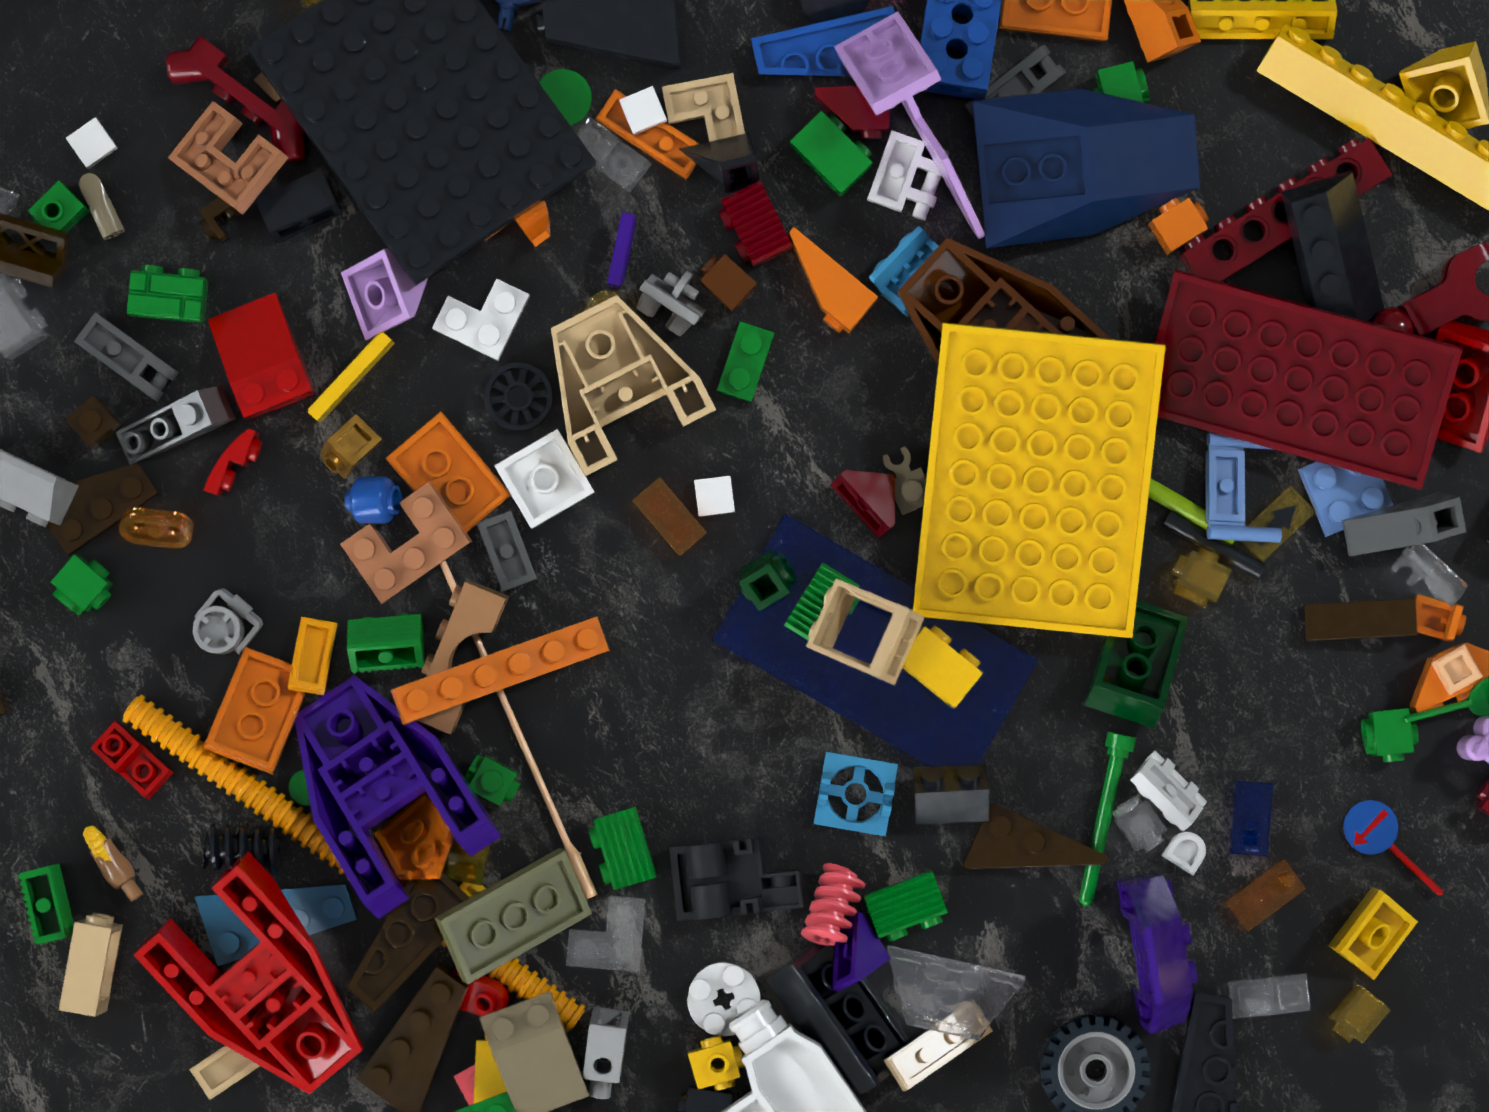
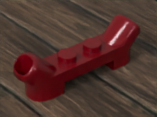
M199 35L189 50L170 52L166 57L168 78L172 83L183 84L209 80L215 85L212 91L228 104L232 99L236 100L244 106L241 113L256 125L263 121L270 126L272 145L289 157L284 164L300 162L306 156L304 141L306 133L283 101L274 110L225 73L223 69L230 59L206 39Z

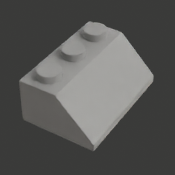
M0 449V507L14 512L16 507H19L28 512L26 519L43 527H46L48 522L61 525L79 486Z

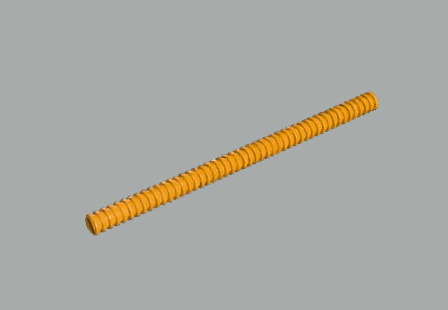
M144 695L137 696L123 714V722H131L133 724L132 728L135 730L140 728L143 736L150 735L153 743L157 741L161 743L160 748L163 750L168 748L170 750L169 754L172 756L177 754L180 762L184 763L187 761L190 769H198L197 774L200 776L207 775V781H215L217 783L216 787L219 789L224 787L227 795L234 794L237 802L244 801V807L247 809L252 807L255 809L254 814L259 815L261 813L264 816V821L268 822L271 820L274 828L281 827L284 835L291 834V840L294 842L299 840L302 842L301 847L306 848L308 846L311 849V854L318 853L321 861L328 860L330 862L328 866L331 868L336 866L339 868L338 873L341 875L344 873L313 821L312 813L305 814L302 806L298 808L294 806L295 801L290 800L288 802L285 800V794L281 793L278 795L275 793V787L268 788L265 780L260 782L257 780L258 776L255 773L252 775L248 774V768L243 767L241 769L238 767V761L234 760L231 762L227 757L205 750V742L201 741V735L196 734L194 736L191 734V728L184 729L181 721L174 722V717L171 714L166 716L163 714L164 710L162 708H154L155 703L152 701L147 703ZM399 880L403 888L406 886L407 880ZM445 941L441 943L442 946H447ZM517 957L488 973L489 978H496L500 983L507 986L509 993L512 991L517 993L516 998L519 1000L522 997L528 1000L551 991L566 1033L573 1029L585 1011L584 1004L581 1003L579 1006L574 1003L576 1001L574 997L567 998L565 996L567 993L564 990L561 993L556 990L557 985L552 984L550 986L546 983L548 981L547 978L543 977V979L537 977L538 972H530L527 964H524V966L520 965V959Z

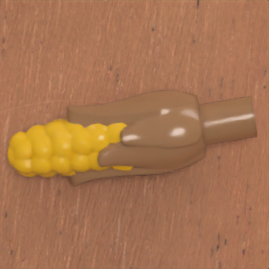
M95 826L86 827L83 837L91 850L90 854L97 863L105 880L115 889H122L131 902L137 900L143 895V892L133 880L135 872L129 860L120 853L112 840L107 839Z

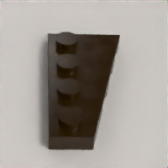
M443 872L439 879H418L407 882L404 890L409 899L390 912L347 986L373 1013L385 1003L444 941L435 917L470 898Z

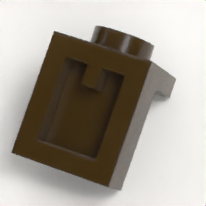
M217 197L199 210L204 217L199 223L211 240L218 237L221 242L225 243L229 240V237L218 221L223 218L227 222L240 213L220 197Z

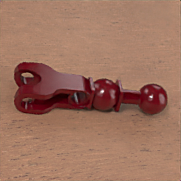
M1489 242L1479 243L1450 257L1443 268L1442 278L1437 285L1397 307L1381 309L1374 315L1371 323L1423 336L1457 317H1463L1473 322L1489 321V295L1483 294L1476 287L1474 278L1477 268L1489 260Z

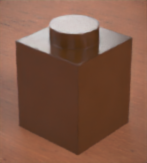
M726 254L720 259L713 256L700 271L704 275L700 280V284L731 313L757 288V283Z

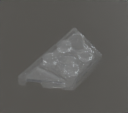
M890 945L886 949L891 958L889 963L894 976L893 984L897 996L900 997L902 1002L901 1010L905 1023L910 1026L978 1041L989 1028L992 1021L1000 1015L1010 999L1022 988L1026 976Z

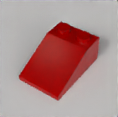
M276 292L208 319L230 386L243 418L250 421L316 394Z
M1452 320L1438 329L1436 340L1463 347L1437 439L1482 453L1489 437V331Z

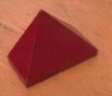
M845 470L830 484L878 539L895 524V475Z

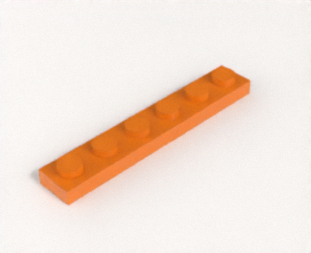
M596 616L391 690L404 725L610 650Z

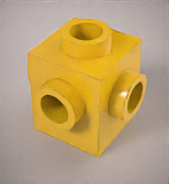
M721 1035L700 1041L701 1048L688 1051L698 1090L713 1086L714 1091H719L735 1086L734 1079L741 1077L739 1068L746 1067L742 1062L743 1054L740 1046L733 1047L731 1039L723 1041ZM715 1058H721L725 1065L722 1068H715L712 1066L711 1061Z

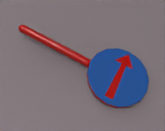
M1367 800L1359 802L1350 808L1344 819L1343 830L1345 839L1352 848L1360 853L1369 855L1383 853L1389 849L1438 896L1443 894V890L1393 844L1397 838L1399 826L1396 815L1390 807L1379 801Z

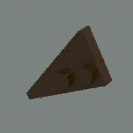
M992 803L989 808V821H983L963 867L967 869L1106 865L1109 856Z

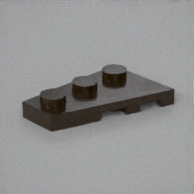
M134 463L73 481L72 483L79 487L61 525L48 522L47 526L66 554L70 556L160 493L141 465Z

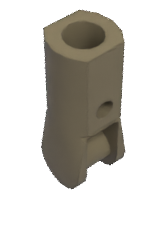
M93 173L83 175L79 180V187L104 241L125 232L99 177Z

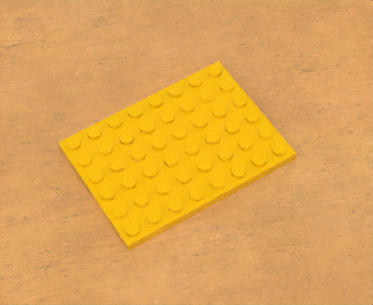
M943 322L912 611L926 618L1124 638L1133 637L1165 354L1164 344Z

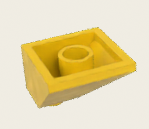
M1476 41L1441 49L1399 72L1406 97L1416 103L1422 102L1429 105L1435 110L1436 115L1444 120L1457 122L1465 129L1489 124L1487 79Z

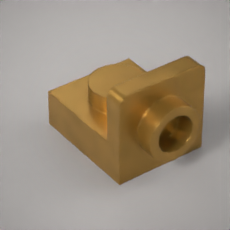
M355 414L325 442L320 456L330 471L336 474L339 473L346 479L352 473L354 467L380 444L382 438Z

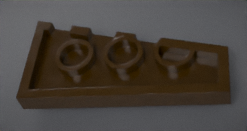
M439 963L356 1080L400 1112H421L437 1066L446 1048L450 1032L454 1027L470 984L464 983L459 976Z

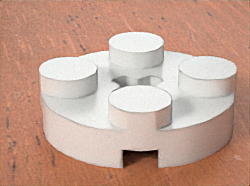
M717 962L704 967L697 973L689 987L687 1005L694 1022L707 1033L731 1036L735 1035V1032L730 1030V1022L760 1001V991L756 980L750 972L736 964ZM719 989H724L725 993H733L734 999L730 1001V1008L724 1009L722 1005L715 1007L713 1000L718 997L717 991Z

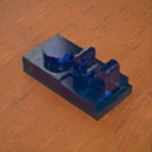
M1235 780L1230 854L1267 857L1273 796L1272 783Z

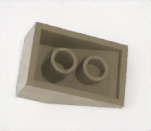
M551 991L480 1017L492 1054L516 1112H548L589 1096Z

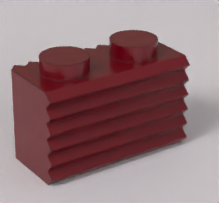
M761 181L721 199L723 209L719 210L718 214L727 231L734 228L740 240L734 243V246L743 263L750 261L752 267L755 268L792 249L793 245Z

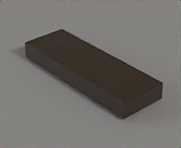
M1415 598L1304 604L1307 642L1418 636Z

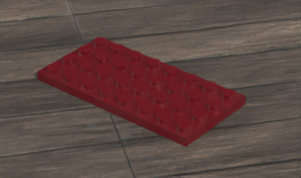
M1175 270L1155 344L1165 345L1157 417L1422 490L1463 347Z

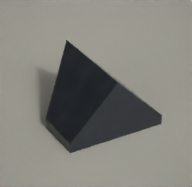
M750 133L679 149L723 185L725 193L741 190L760 181L757 157Z

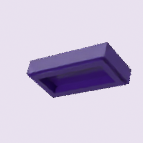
M625 212L621 214L607 285L610 288L619 290L623 288L637 223L634 214Z

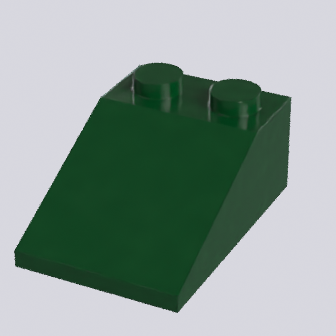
M1137 600L1133 637L1105 636L1084 706L1154 728L1166 704L1189 617Z

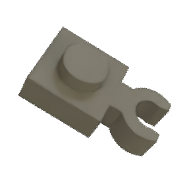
M905 446L900 448L904 458L900 465L892 464L887 454L883 456L884 466L890 472L895 473L896 476L895 502L902 516L923 507L926 477L921 467L913 471L910 470L911 455Z

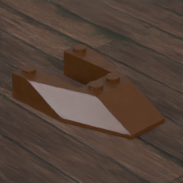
M949 238L942 242L897 291L937 366L943 322L1111 339L1053 285Z

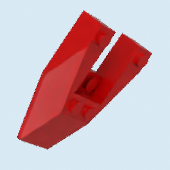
M248 851L222 873L212 886V889L260 940L256 946L222 974L170 918L143 941L133 956L208 1036L310 1094L363 1050V1046L314 942L274 878Z

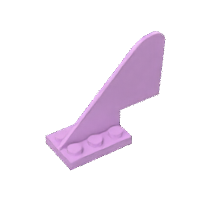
M899 12L888 16L834 46L840 60L876 116L895 107L900 102L903 104L976 237L978 239L983 238L985 233L947 154L922 118L912 97L939 82L941 77Z

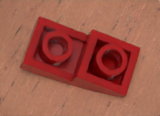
M247 429L229 445L210 473L203 489L204 491L222 497L224 490L230 491L236 476V471L232 470L233 464L236 463L248 468L250 461L256 462L262 447V441L258 440L260 433Z
M114 721L90 747L115 772L121 774L144 798L149 800L174 773L117 721Z

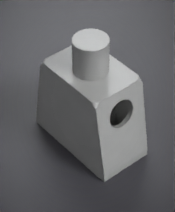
M600 1007L593 1008L583 1070V1078L590 1080V1097L609 1099L612 1083L620 1082L629 1023V1011Z

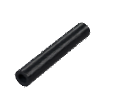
M1171 510L1162 524V527L1256 580L1259 579L1266 567L1265 563L1224 540L1208 539L1206 530Z

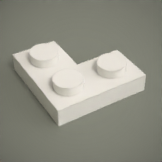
M496 279L481 311L447 296L432 329L499 361L530 295Z

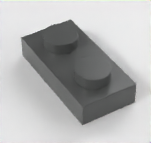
M511 510L477 523L502 592L537 580Z

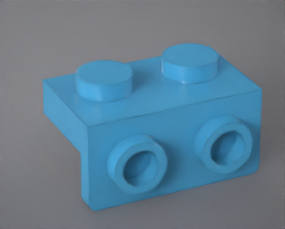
M920 226L913 232L906 234L899 242L898 247L886 259L881 260L869 276L877 291L907 317L909 313L897 291L939 247Z

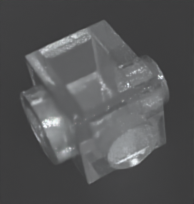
M1138 794L1129 798L1112 811V814L1115 816L1113 819L1114 823L1133 850L1139 851L1143 848L1145 852H1148L1164 841L1161 835L1167 831V828L1148 801L1141 799Z

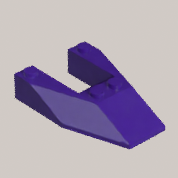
M353 675L298 712L295 726L313 821L362 903L378 919L409 899L369 832V829L424 792H427L456 841L471 857L502 836L438 738L416 721L403 725L397 707L357 676Z
M1161 873L1116 880L1121 913L1123 917L1129 920L1139 982V987L1133 988L1138 1023L1150 1034L1160 1032L1186 1021L1188 1011H1191L1190 1002L1193 993L1191 983L1197 982L1194 960L1188 961L1186 946L1191 945L1188 922L1182 923L1180 913L1174 901L1171 881L1165 880L1164 875Z

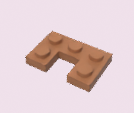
M212 101L168 158L243 215L289 157L258 134L236 163L221 151L241 127L242 123Z
M432 482L426 483L399 502L419 531V534L392 552L375 525L370 523L340 544L381 604L393 598L472 542Z

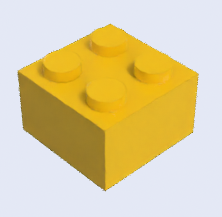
M924 626L917 633L902 668L951 708H956L983 674L977 668L981 662L965 649L958 653L948 644L952 639L937 626H933L930 630Z

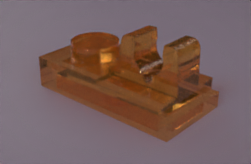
M1283 858L1228 898L1225 903L1248 932L1302 893L1306 888Z

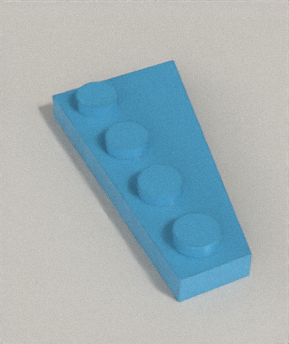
M347 884L281 889L309 935L358 919ZM218 895L195 896L217 966L242 958L260 942Z

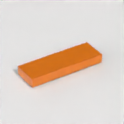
M615 89L595 120L687 180L697 164L679 149L699 143L667 122L633 135L619 102L620 99L627 96Z

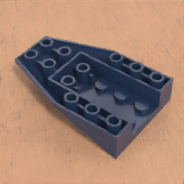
M1085 89L972 99L986 248L1095 235L1200 188L1194 114Z

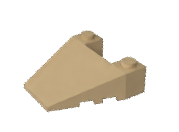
M617 295L551 328L568 444L585 477L618 460L602 430V427L665 395H667L683 427L716 411L700 377Z

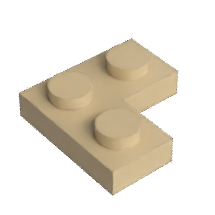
M733 73L662 87L669 124L705 118L709 142L745 134Z

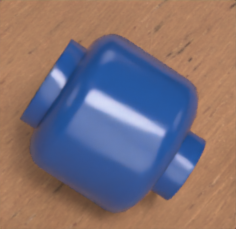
M386 476L359 477L345 494V507L347 511H351L353 518L361 524L389 523L401 510V505L399 504L402 501L401 490Z

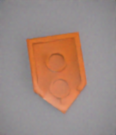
M427 792L415 798L374 834L396 878L399 880L439 879L454 839L453 834Z

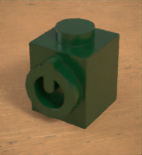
M771 549L742 567L739 588L748 601H752L757 610L761 611L788 595L792 583L797 580V576L790 560L782 553L776 554Z

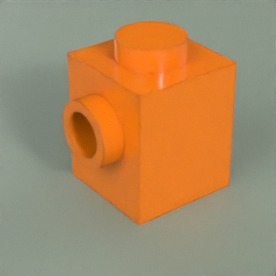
M1174 198L1159 208L1161 215L1148 224L1165 253L1169 255L1193 238L1203 234L1208 229L1205 223L1209 221V218L1198 202L1193 204L1190 198L1180 202L1178 198Z

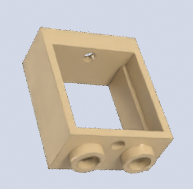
M835 579L833 586L825 594L824 606L818 620L810 628L806 647L895 685L924 617L906 607ZM855 598L893 614L871 664L833 649Z
M92 913V915H86V919L74 923L59 1006L60 1011L96 1017L108 1010L123 924L113 923L114 916Z

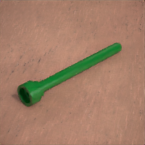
M1107 732L1105 746L1108 747L1107 754L1110 757L1090 848L1103 854L1124 758L1128 759L1129 752L1134 751L1136 737L1114 732ZM1101 865L1085 867L1079 895V902L1083 906H1090L1093 903Z

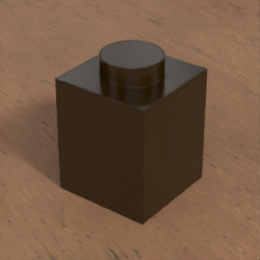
M94 395L65 419L84 442L94 449H98L124 426L104 402Z

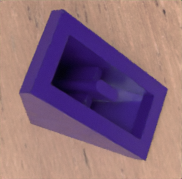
M857 912L855 916L846 918L852 923L851 929H840V932L848 937L847 942H836L834 945L832 990L836 992L857 983L891 959L866 916L860 912Z

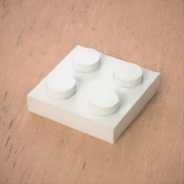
M558 429L495 465L496 470L531 529L595 493Z

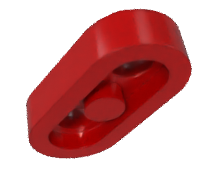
M457 968L449 969L454 974L460 977ZM482 976L470 983L460 1010L483 1017L506 1008L509 1001L508 992L499 981ZM482 998L487 999L489 1004L485 1003Z

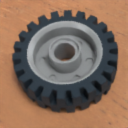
M1102 1014L1077 1016L1060 1025L1049 1037L1047 1044L1044 1046L1040 1061L1041 1079L1045 1092L1054 1106L1061 1112H1130L1138 1106L1137 1104L1143 1099L1146 1094V1088L1149 1086L1150 1062L1142 1040L1135 1031L1122 1021ZM1095 1059L1103 1061L1105 1065L1103 1075L1096 1079L1087 1077L1085 1072L1086 1065Z

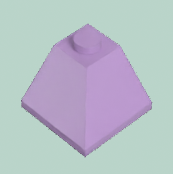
M388 248L341 272L365 341L374 338L379 332H386L415 317L427 279L415 286Z

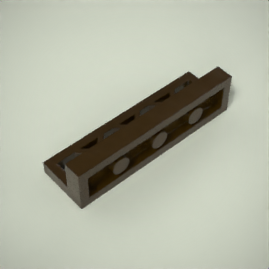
M0 213V273L53 288L67 269L69 233ZM9 228L17 231L25 241L22 243L13 241L5 230ZM43 238L57 242V253L47 251L39 240Z

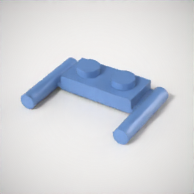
M1208 431L1206 437L1208 450L1205 452L1207 538L1280 543L1282 538L1281 528L1245 526L1244 448H1271Z

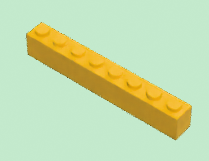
M1284 24L1256 70L1257 72L1489 211L1488 141L1477 140L1469 135L1467 130L1459 123L1454 121L1448 122L1436 115L1435 110L1429 105L1422 102L1416 103L1409 99L1396 85L1384 84L1374 78L1372 72L1366 67L1358 64L1353 65L1344 60L1336 49L1330 46H1321L1310 39L1309 34L1301 28H1291Z

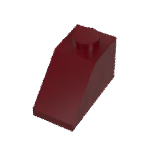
M858 86L815 87L814 100L829 114H834L845 125L846 130L850 134L860 135V140L870 141L882 139V134L889 133V110L876 116Z

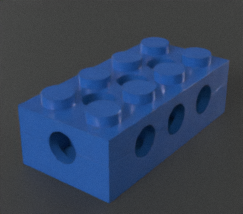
M1002 0L926 1L920 45L936 67L941 80L924 90L925 92L970 99L986 98ZM955 15H963L967 17L970 22L966 24H959L955 22L952 17ZM958 50L964 57L953 59L949 57L947 52Z

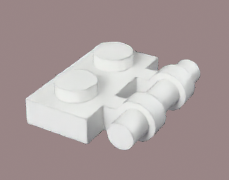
M893 130L891 131L867 201L902 212L904 203L908 199L916 203L912 217L923 221L926 220L929 209L935 206L937 197L934 195L942 175L933 159L922 157L925 147L923 141ZM943 149V150L945 151V153L947 154V156H949V153H950V152L947 151V150H945V149ZM917 168L927 172L921 190L911 187Z
M1154 750L1145 759V762L1131 778V781L1136 785L1137 790L1142 796L1150 799L1163 812L1164 817L1170 823L1175 824L1184 832L1196 820L1207 801L1198 793L1199 788L1192 781L1188 783L1174 769L1176 765L1169 758L1164 759Z

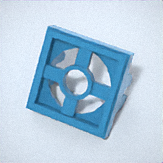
M826 752L813 824L886 837L898 764ZM848 767H854L852 780L846 782L844 786L830 784L839 771ZM866 769L872 771L879 778L883 787V793L870 791L868 785L863 782ZM853 783L861 784L866 790L865 800L858 805L849 803L845 798L846 788ZM828 795L842 798L843 802L848 806L846 819L841 818L833 811ZM867 802L882 804L872 817L863 821H857L859 808L863 807Z

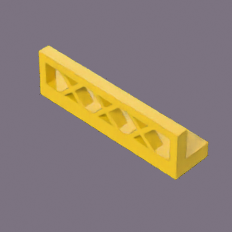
M1188 0L1189 11L1200 39H1275L1284 24L1291 28H1301L1309 34L1310 39H1334L1337 17L1336 0H1326V2L1311 0Z

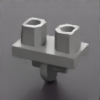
M688 271L684 273L681 279L671 272H668L664 280L651 274L639 289L643 293L636 308L653 318L661 305H664L673 311L665 326L678 336H681L692 324L695 325L707 310L693 301L700 291L689 285L693 274Z

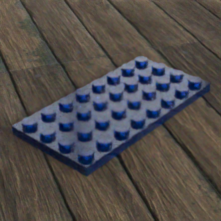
M785 514L762 555L773 549L776 554L782 553L790 560L797 576V580L791 585L790 593L758 611L753 602L748 601L740 591L712 641L930 767L979 764L1039 660L973 622L924 617L920 629L926 626L930 630L933 626H937L952 639L948 644L958 653L965 649L981 662L977 668L983 674L956 708H951L903 668L895 685H892L806 647L808 640L786 628L784 624L822 562L859 584L860 589L910 610L913 609L915 588ZM860 600L852 614L848 613L833 649L871 664L893 614Z

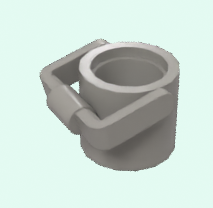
M220 588L213 592L195 615L196 619L193 623L192 632L200 648L209 653L224 655L235 650L236 653L240 654L260 631L263 621L252 611L253 608L237 594L234 596L227 589ZM220 597L228 603L227 606L231 609L212 605ZM242 618L254 625L245 638V626Z

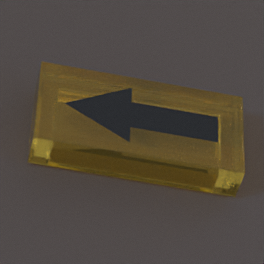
M1290 485L1247 525L1248 527L1281 528V542H1241L1263 562L1316 511Z

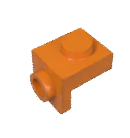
M1415 594L1417 631L1419 634L1446 642L1454 641L1455 635L1461 636L1466 622V615H1462V605L1450 604Z

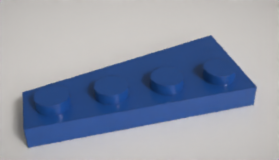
M890 6L751 38L758 74L851 76L840 60L834 46L894 14V8Z

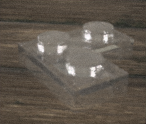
M609 895L606 932L570 928L566 966L639 972L646 898Z

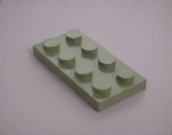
M558 848L435 917V920L462 981L470 984L588 917L592 912L566 850Z

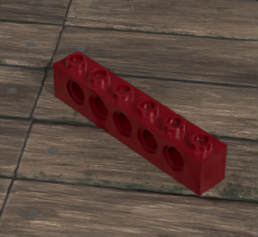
M1355 138L1340 147L1338 151L1341 155L1331 162H1328L1326 157L1308 167L1307 170L1310 175L1302 180L1297 181L1294 176L1276 187L1279 194L1267 201L1263 195L1245 207L1248 213L1236 220L1231 215L1216 224L1214 227L1217 232L1205 239L1200 234L1184 244L1186 252L1179 258L1189 273L1223 282L1292 239L1288 222L1279 221L1274 213L1275 206L1283 204L1282 191L1335 176L1339 166H1347L1354 174L1359 197L1392 176V173L1370 138L1361 143ZM1253 223L1260 228L1261 239L1259 241L1253 242L1244 236L1243 229L1245 224ZM1222 242L1230 248L1231 255L1229 260L1221 261L1215 258L1212 252L1215 243Z

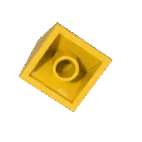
M1371 887L1328 946L1375 980L1418 921L1386 893Z

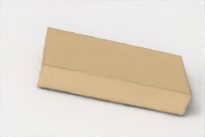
M224 1046L189 1070L209 1100H211L260 1067V1065Z

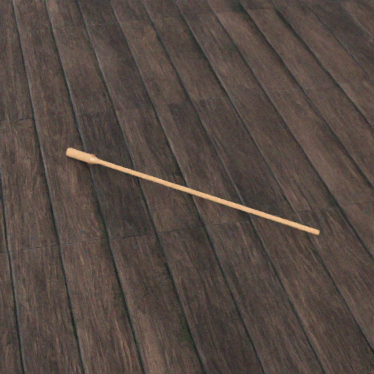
M445 560L440 566L453 594L457 585ZM479 634L471 635L480 657L487 656ZM503 689L496 691L558 830L585 898L587 900L598 894L580 854L582 853L578 852L570 842Z

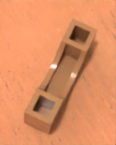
M470 580L465 581L463 587L457 585L449 602V605L454 607L449 621L446 619L442 620L435 637L436 640L441 642L436 654H428L421 673L426 674V677L452 668L455 651L465 638L477 633H492L495 631L509 596ZM466 702L416 721L452 734L456 729Z

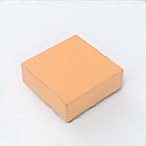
M1465 644L1431 662L1449 695L1483 677Z

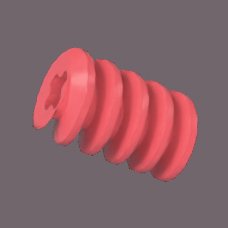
M826 863L822 868L824 873L820 875L818 880L820 887L816 888L814 892L816 900L811 902L809 908L811 914L807 915L805 920L807 927L802 929L801 935L810 942L823 946H832L836 942H847L848 937L841 933L840 929H851L852 923L845 919L844 915H856L857 910L848 905V903L860 902L861 896L853 892V888L864 889L865 883L858 879L857 875L850 869L837 864Z

